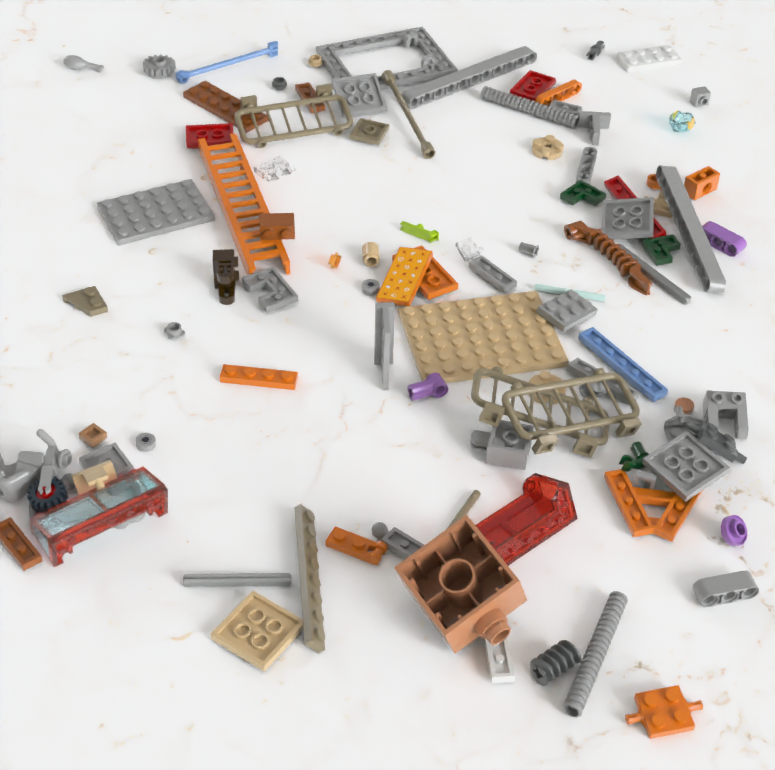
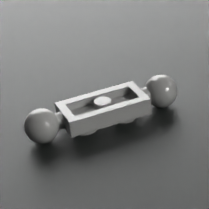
M382 522L375 523L371 528V533L375 538L381 539L382 542L387 544L389 550L404 559L424 546L423 543L396 527L388 531L387 526Z

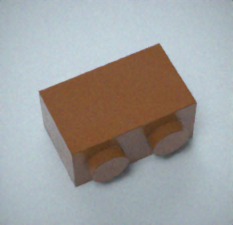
M259 213L260 240L295 239L294 213Z

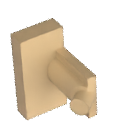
M111 460L71 475L79 496L95 489L102 490L106 485L118 481Z

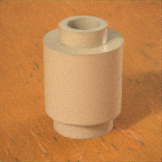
M367 242L362 246V259L366 266L374 267L380 261L379 246L375 242Z

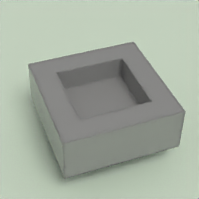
M637 470L633 487L654 489L657 475Z

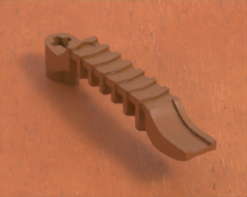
M581 220L564 226V234L568 240H577L589 246L594 244L595 250L600 249L601 255L606 254L607 260L612 259V264L617 266L621 277L631 275L627 282L631 288L643 295H650L649 291L652 282L642 274L641 264L636 259L634 260L631 254H627L625 249H621L619 244H615L613 239H609L607 234L602 233L601 229L590 228Z

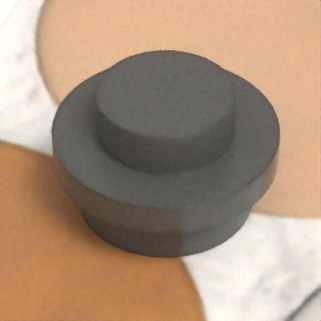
M275 77L272 87L276 90H283L287 87V82L283 77Z

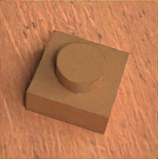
M92 423L78 433L79 439L91 448H94L108 438L107 432L95 423Z

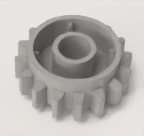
M154 54V57L148 56L149 59L145 58V61H143V70L151 78L164 79L171 76L174 70H176L175 59L172 56L168 57L167 54L165 56Z

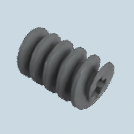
M560 640L550 649H547L544 653L538 655L537 658H533L530 661L532 676L539 685L546 686L548 682L554 681L555 677H560L561 672L565 673L568 671V668H573L575 663L579 664L581 662V655L571 642Z

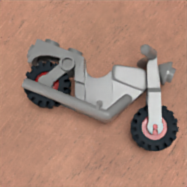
M38 429L36 431L37 436L48 445L45 455L42 452L20 451L17 462L4 465V460L0 453V499L15 503L28 494L27 499L35 513H40L41 516H44L46 513L47 516H51V512L54 511V514L58 513V508L62 510L64 508L63 504H67L68 494L62 480L59 479L58 468L65 469L72 462V455L69 449L59 451L55 440L43 429Z

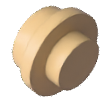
M314 54L310 56L308 64L317 68L323 64V60L320 55Z

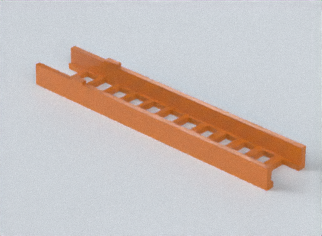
M230 134L231 143L212 146L207 145L205 138L198 139L200 156L246 274H252L256 270L254 261L279 257L286 275H289L290 259L282 240H261L246 243L245 240L260 238V230L243 233L241 230L259 227V219L243 222L237 221V219L259 216V213H270L237 134ZM228 148L234 149L233 152L211 155L210 151ZM232 157L238 158V161L214 165L211 162ZM240 166L239 171L220 174L217 171L219 169ZM244 175L246 177V180L222 183L221 179ZM245 185H249L250 189L230 193H226L225 189ZM253 195L254 199L233 203L229 201L230 198ZM251 205L258 206V209L237 213L233 211V208ZM275 247V250L250 254V250Z

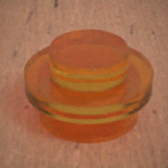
M338 252L330 256L328 264L331 265V269H338L342 258L341 255H338Z

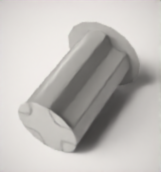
M521 242L519 252L531 254L535 258L539 252V245L534 246Z

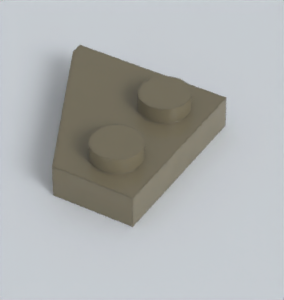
M96 286L62 295L64 303L70 302L74 304L75 309L83 311L84 314L90 317L108 312V307Z

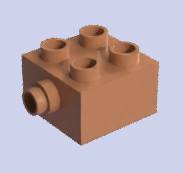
M467 515L394 567L405 588L455 654L479 636L482 639H487L491 645L502 642L511 633L506 616L527 601L520 580Z

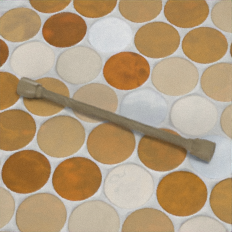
M385 70L381 77L385 85L391 88L421 144L420 150L424 158H433L436 154L431 142L426 141L396 86V78L393 72Z

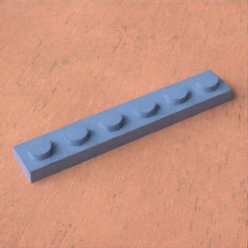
M594 327L579 333L578 339L652 402L668 394V389Z

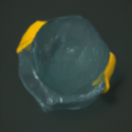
M677 110L669 116V124L674 133L687 132L696 123L693 114L690 112L682 113L680 110Z

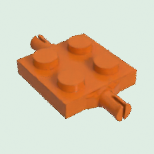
M679 685L635 693L634 696L638 711L637 713L626 714L625 721H627V725L640 722L645 727L649 739L693 731L696 725L691 712L703 710V703L701 700L688 703Z

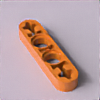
M575 79L540 94L536 98L535 103L539 102V104L542 103L549 107L553 100L564 101L578 94L582 84Z

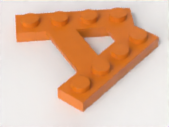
M621 469L607 471L604 474V479L633 537L654 534L673 542L703 492L702 490L685 502L675 492L633 487L626 472ZM642 504L667 508L661 518L648 517Z

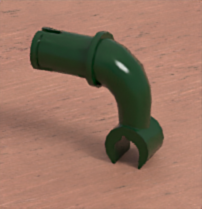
M641 442L632 443L630 450L634 454L635 459L630 455H623L619 462V465H623L621 470L625 472H630L631 469L641 470L646 468L642 462L643 458L648 456L649 453L645 451Z

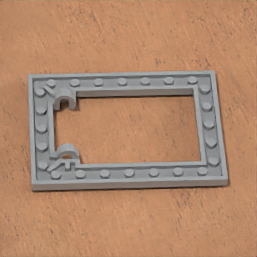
M423 26L315 46L316 53L321 56L323 63L334 79L352 76L338 56L383 48L385 46H395L401 43L406 48H410V44L420 46L426 55L421 60V68L393 73L396 78V86L434 80L458 71ZM377 76L381 90L390 88L385 85L381 76Z

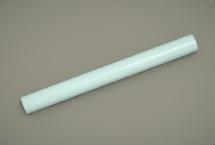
M536 283L534 287L535 291L560 295L571 290ZM573 290L584 299L605 302L606 295Z

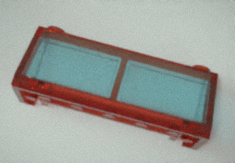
M144 466L133 469L127 474L105 483V488L102 490L94 488L51 509L35 514L29 518L30 530L55 568L64 563L63 555L66 552L69 554L73 553V546L145 512L149 516L155 512L158 517L168 514V489L165 484Z

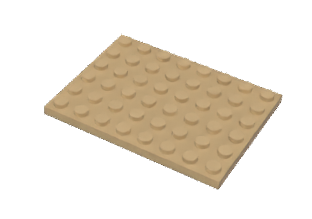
M537 291L398 308V315L421 381L426 380L432 373H439L445 383L473 380L475 371L480 368L492 370L493 367L498 366L503 369V374L510 375L567 367L569 363L552 323L536 312L538 306L543 304Z

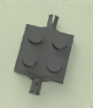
M692 421L688 422L686 428L696 433L700 443L731 463L735 459L742 464L746 462L747 457L738 452L735 439L732 436L722 434L712 423L707 424L702 421L698 426Z

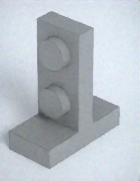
M580 111L578 127L590 130L589 139H592V146L599 145L600 129L610 128L611 112Z

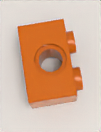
M706 166L686 176L684 186L689 197L695 201L717 190L720 173L710 166Z

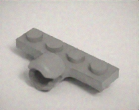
M578 357L569 362L566 370L575 377L591 376L598 369ZM606 380L613 396L620 402L629 405L617 382ZM602 382L590 383L596 398L602 394H608ZM580 385L579 391L582 397L592 398L586 385ZM628 386L633 397L637 400L640 392Z

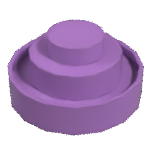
M738 515L727 516L721 522V535L725 542L730 546H739L747 540L746 524Z

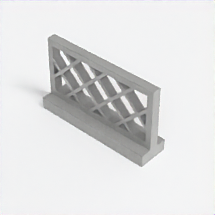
M394 302L375 303L374 365H381L383 390H389V364H393Z

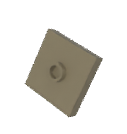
M360 118L350 132L349 139L379 146L389 131L390 124Z

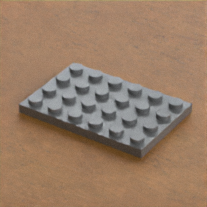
M192 179L97 202V208L118 246L215 221L214 212Z

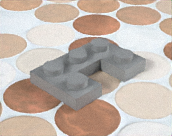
M274 266L242 277V283L249 292L257 291L264 287L271 292L258 297V303L266 313L298 302V295Z

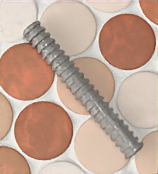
M484 86L481 90V99L489 100L499 105L502 104L508 108L511 107V109L515 108V110L523 111L524 113L528 112V114L533 116H541L542 119L554 120L555 123L558 122L573 129L578 125L579 116H574L573 113L570 114L564 110H557L551 106L539 104V102L535 103V101L526 100V98L522 99V97L517 95H509V93L501 92L495 88L492 89V87Z
M612 591L609 594V598L564 701L565 703H563V711L571 717L576 718L582 715L596 677L628 603L627 596L622 592Z

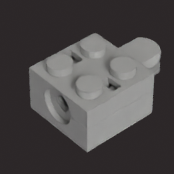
M501 420L498 427L492 426L491 432L474 430L471 433L470 446L472 449L487 451L486 463L520 470L526 469L532 440H526L518 436L510 421ZM521 424L525 431L533 432L534 426Z

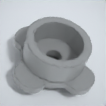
M171 322L164 328V333H167L168 338L171 340L185 335V331L182 330L181 324L178 322Z

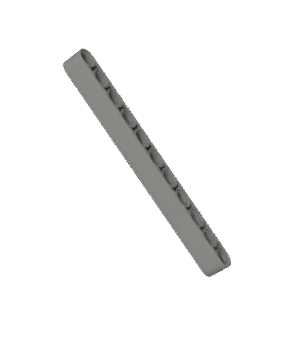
M522 46L405 90L402 93V97L407 106L415 109L528 66L536 61L537 53L527 46Z
M659 165L656 170L657 181L703 290L710 293H724L726 289L725 277L677 168Z

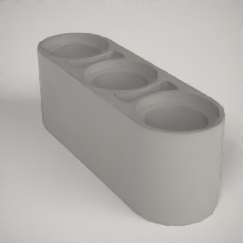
M747 570L697 580L692 586L701 606L705 608L748 600L759 593V587L751 573Z

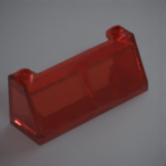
M534 473L524 481L522 487L523 494L476 524V527L508 566L578 519L569 483Z

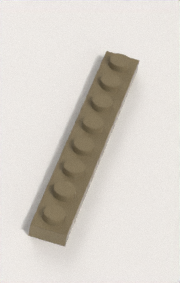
M299 504L294 507L304 643L315 652L320 653L325 650L326 636L323 627L324 616L322 614V598L320 593L321 582L318 570L315 516L310 509Z

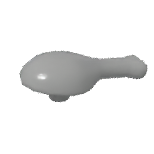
M68 55L63 59V63L73 68V70L90 68L103 72L104 69L103 65L88 62L77 55Z

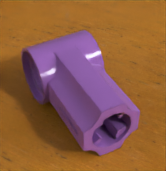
M432 373L426 380L407 386L409 397L412 401L431 395L441 398L449 390L439 373Z

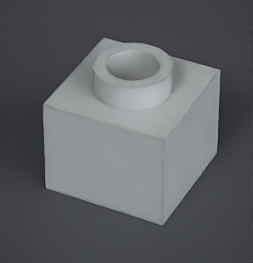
M706 86L692 88L691 104L695 108L709 105L711 91Z

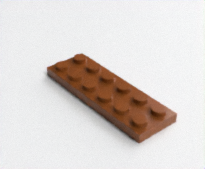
M206 80L183 92L185 99L222 120L233 123V126L237 128L234 115L241 109L240 99ZM263 112L254 113L258 126L269 121L267 114ZM251 114L242 115L241 121L245 133L255 129Z

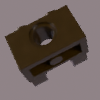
M234 249L213 250L214 288L218 289L219 302L223 305L234 303L236 281H239V270H235V267H239L238 256H235Z

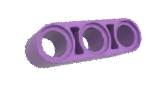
M708 221L702 225L711 247L728 256L735 257L747 246V242L742 236L715 222Z

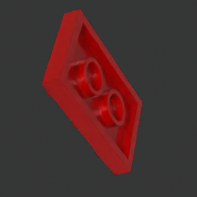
M529 70L510 89L509 95L513 94L514 96L522 97V99L526 98V100L535 101L540 94L549 91L556 84L557 78Z
M233 123L185 125L186 146L192 149L199 148L198 139L205 138L208 146L231 143L230 134L234 133Z

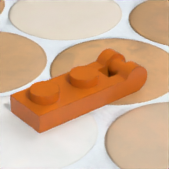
M336 526L325 540V546L373 565H378L382 559L381 555H384L388 550L387 544L382 541L375 542Z

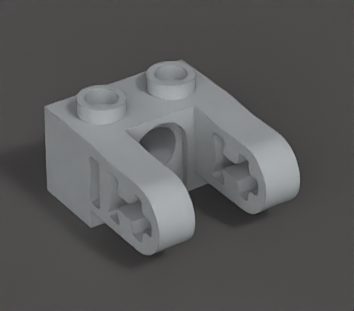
M707 390L702 402L705 423H712L719 431L718 418L731 419L734 421L735 438L747 439L749 427L746 392Z

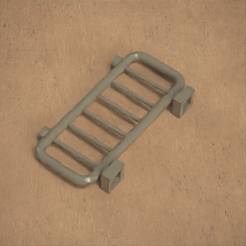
M331 83L317 85L316 96L308 99L257 106L256 95L241 97V109L234 115L241 140L249 145L257 144L259 148L266 147V142L334 132V135L340 136L343 134V130L349 129L353 125V118L345 98L341 95H332L333 87ZM330 101H339L341 103L347 123L337 125L329 103ZM327 103L334 123L333 126L322 127L314 104ZM311 104L319 128L307 129L299 106ZM284 108H297L304 130L292 132ZM281 109L289 133L276 134L269 111ZM266 111L273 135L261 137L254 113ZM251 114L258 135L257 138H248L246 136L241 121L242 115Z
M498 366L493 367L492 370L486 368L476 370L471 390V399L477 406L483 408L479 415V421L498 427L503 415L508 416L503 406L495 404L498 380L511 385L521 382L523 387L535 385L503 374V369ZM481 376L494 379L491 402L479 397ZM553 390L540 392L541 395L549 397L548 410L552 416L553 399L557 400ZM558 392L562 401L567 403V411L570 415L571 405L579 407L575 398ZM531 394V395H530V405H529V409H530L532 415H533L534 394ZM512 397L511 405L514 409L515 397ZM585 397L580 400L588 416L589 411L600 415L601 419L603 418L597 406L593 404L594 401L591 397ZM603 409V411H604V413L606 414V416L609 417V415H608V413L606 412V410ZM514 410L518 420L533 425L529 415ZM548 416L547 421L534 417L538 427L544 429L553 428ZM566 418V425H570ZM609 425L601 427V438L588 435V429L584 430V433L576 431L562 435L577 439L573 445V453L591 458L597 446L605 445L608 442Z
M603 368L596 369L591 376L523 387L521 382H517L501 398L502 405L518 436L526 440L536 439L532 447L535 455L552 452L559 441L557 435L620 423L615 433L618 438L635 435L642 425L640 419L637 418L640 414L639 406L625 380L617 373H605ZM606 380L617 382L632 409V413H622ZM602 382L619 414L618 416H606L590 383ZM586 385L603 417L602 419L590 420L573 386ZM570 388L586 422L573 423L556 389ZM553 390L570 425L557 427L540 392ZM536 393L553 428L539 429L523 395ZM520 397L536 431L527 432L522 428L509 401L510 398Z

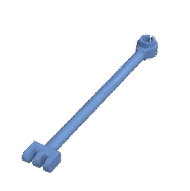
M278 41L267 43V48L195 70H179L175 74V78L179 83L185 84L190 77L266 54L270 58L278 55Z

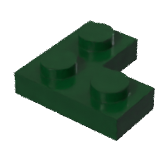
M579 180L560 193V199L572 206L582 199L596 206L606 199L607 193Z
M674 234L642 240V247L655 265L659 266L672 263L673 257L670 252L680 250L681 243Z

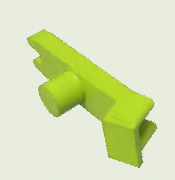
M406 221L400 223L402 225L400 230L430 243L436 240L439 241V232L435 229L432 231L426 230L421 223L417 225Z

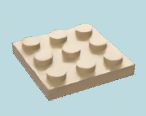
M252 591L211 633V640L265 672L303 631V619L257 592Z

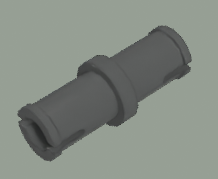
M602 40L597 41L596 44L591 46L590 51L586 54L588 60H594L596 56L601 54L602 49L605 47Z

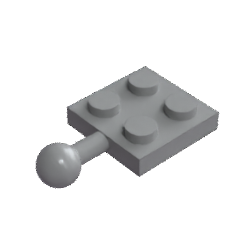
M116 442L79 457V464L84 470L111 460L118 479L134 473V466ZM67 473L61 478L66 489L75 488L71 477L72 473Z

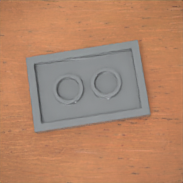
M571 289L538 306L536 312L562 332H565L596 315L598 308Z

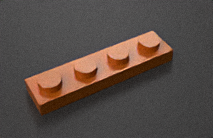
M223 364L219 378L221 383L295 390L298 372Z

